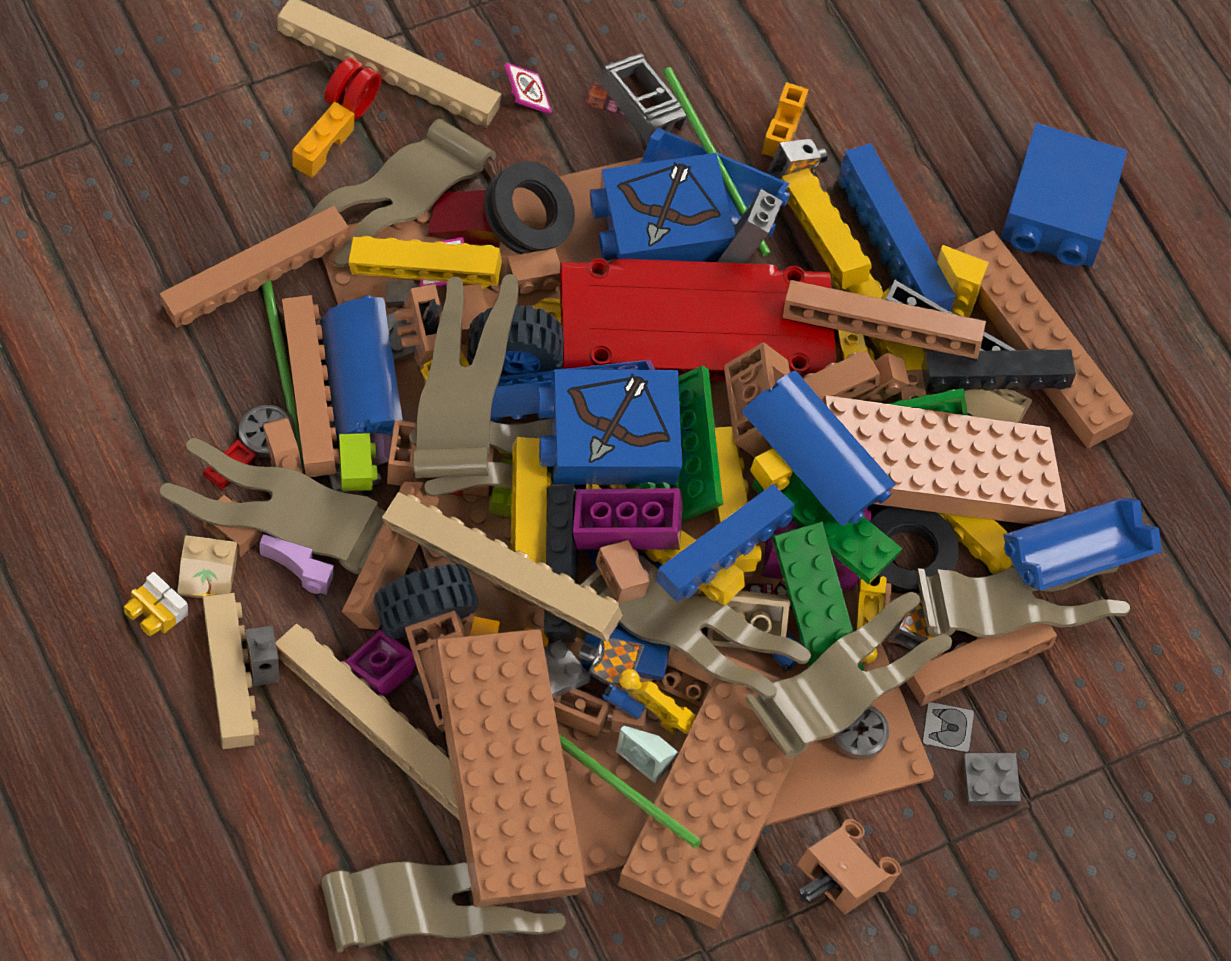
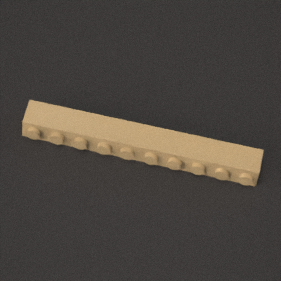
M289 0L278 15V31L284 35L298 39L305 45L315 47L326 55L334 56L342 61L352 57L361 62L364 69L370 67L379 72L382 76L381 79L385 80L388 84L405 89L408 93L422 97L433 105H439L449 110L452 114L467 118L474 124L487 128L500 108L501 93L301 0Z
M398 492L383 515L382 519L387 528L456 564L463 565L475 574L606 642L623 616L619 603L608 596L602 598L596 595L597 592L587 585L581 587L575 584L571 577L564 573L558 575L552 572V569L543 562L536 564L525 553L519 550L513 552L507 549L508 546L498 539L492 541L486 538L485 533L477 528H472L471 530L465 527L461 520L453 516L448 518L442 515V511L435 506H424L417 497L411 494L405 496Z
M295 624L275 642L278 658L460 820L450 759L440 746H434L421 729H415L409 724L408 718L402 712H396L391 708L390 703L384 696L373 692L365 679H359L355 676L350 666L344 661L340 662L337 660L331 649L326 645L319 644L312 632L307 628L303 629L298 624Z

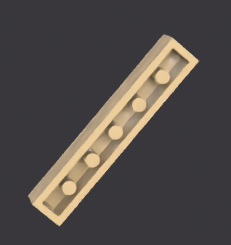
M234 593L203 597V608L222 748L254 745V736L259 735L257 719L252 720L251 712L256 711L254 695L249 696L248 688H252L251 673L245 672V664H249L247 648L242 649L241 641H246L244 625L239 626L238 618H242L241 602L236 603Z

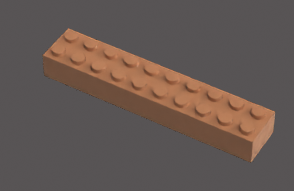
M994 230L955 249L989 262L976 302L1010 347L1015 350H1072L1076 376L1071 388L1061 390L1056 388L1042 389L1088 449L1126 429L1133 415L1132 411Z

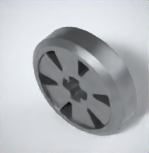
M261 405L254 407L240 421V441L257 454V457L270 458L263 424L288 418L295 435L293 419L285 410L277 406Z
M870 705L850 726L832 736V741L841 753L850 758L869 759L878 755L885 747L889 737V725L885 716L877 708ZM857 727L863 728V731H865L863 735H857Z

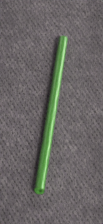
M666 68L663 70V74L706 154L717 153L672 68ZM717 154L724 187L741 217L747 207ZM763 240L758 246L762 257L770 253L768 246Z
M270 280L262 284L287 410L295 425L294 437L298 445L302 467L305 470L295 394Z
M559 734L561 748L694 849L699 847L701 840Z

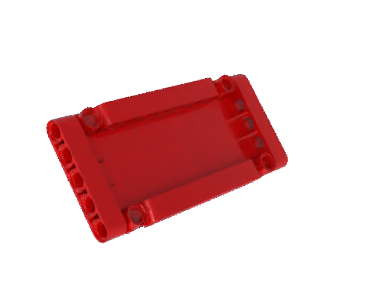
M600 258L593 259L590 263L561 262L560 319L562 330L564 331L562 369L650 360L655 370H678V377L697 367L704 366L709 370L710 381H726L724 365L764 342L788 360L790 372L796 370L802 378L809 373L815 374L824 370L827 365L836 363L834 329L783 318V312L790 285L789 280L831 288L830 272L803 271L797 266L778 270L777 266L770 264L617 259L611 264ZM596 359H602L604 362H599Z

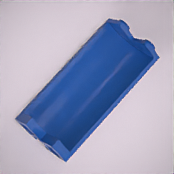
M657 128L651 135L644 158L639 164L704 155L706 152L701 145ZM717 153L747 208L761 189L782 201L781 206L785 207L790 193H787L788 182ZM726 191L733 225L735 226L741 217ZM775 223L772 224L767 236L771 237L776 226Z
M366 295L360 299L351 300L330 308L320 320L338 444L339 434L372 432L393 435L395 420L403 421L384 298H374L373 296Z
M796 370L777 380L773 387L768 390L765 389L741 411L841 526L849 523L855 525L865 516L863 511L869 505L876 502L882 504L892 495L890 490L896 485Z
M1127 497L1003 534L1006 555L1010 557L1024 583L1039 591L1162 552L1159 528L1144 525L1140 500Z

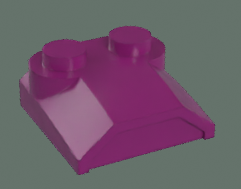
M381 630L352 656L344 660L352 669V673L359 678L365 679L369 683L371 690L377 695L382 696L391 693L413 673L416 665L413 652L395 639L386 636Z

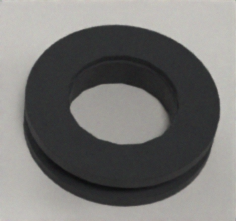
M531 161L517 162L498 173L487 186L484 196V210L488 224L495 236L510 250L518 254H526L554 249L562 244L570 235L575 219L573 200L561 178L548 167ZM517 187L530 190L541 200L547 218L543 230L532 229L518 218L512 200L514 190Z
M891 506L879 512L870 521L889 538L898 533H913L926 540L934 552L933 563L924 568L926 577L936 575L938 569L954 571L959 555L958 540L950 524L938 513ZM892 562L871 581L877 586L880 583V578L884 576L887 579L886 583L891 584L892 593L907 594L913 592L917 595L920 593L916 571L902 569Z

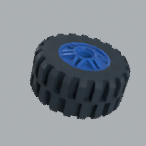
M519 304L516 305L501 376L549 371L562 367L564 331L553 315L547 314L542 309H533V306L526 305L522 307ZM492 308L478 314L469 325L467 349L469 365L473 363L484 326Z
M454 563L426 568L405 577H400L396 581L386 584L385 587H381L374 596V604L383 632L391 639L408 638L405 627L455 611L460 619L467 618L476 611L479 603L468 569L461 564Z

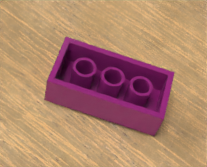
M680 489L576 490L573 527L576 550H600L601 547L627 540L633 549H680L682 523Z

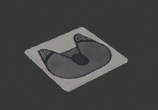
M929 702L923 743L968 752L974 711Z

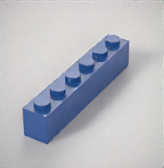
M774 484L659 567L656 582L676 602H679L684 597H691L700 585L710 583L722 568L727 570L739 556L749 554L758 542L768 540L778 527L783 528L788 525L793 518L794 504Z

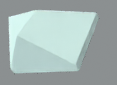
M623 726L620 729L616 752L656 784L679 752L658 735Z

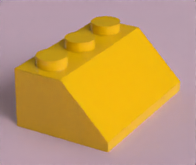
M942 245L937 263L955 294L950 312L969 318L989 262Z

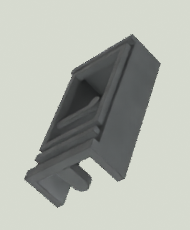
M639 54L633 57L629 56L620 62L606 65L599 84L648 143L651 135L657 128L662 127L663 130L670 132L675 123L680 130H683L688 118L675 96L644 60L643 54ZM635 74L650 93L636 98L621 79ZM654 97L659 105L645 109L640 101Z
M761 189L734 226L736 236L717 262L746 264L770 232L782 201Z

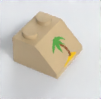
M186 535L181 557L178 595L203 598L205 596L230 594L237 561V542Z

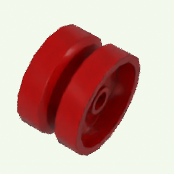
M348 57L337 67L330 78L324 94V101L330 106L334 102L353 112L354 119H358L364 115L374 101L380 88L382 76L370 67L364 69L361 62Z

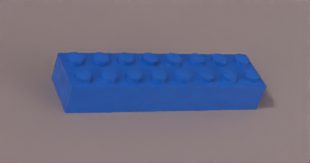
M869 143L845 151L843 162H841L840 174L838 175V183L842 189H845L850 206L856 209L859 222L863 227L865 226L871 244L876 246L881 263L887 266L892 283L896 280L944 309L951 311L955 294L874 147Z
M650 360L567 368L579 370H655ZM554 370L500 376L492 401L490 421H500L501 417L511 416L512 419L526 418L527 414L537 413L538 416L539 387H551Z

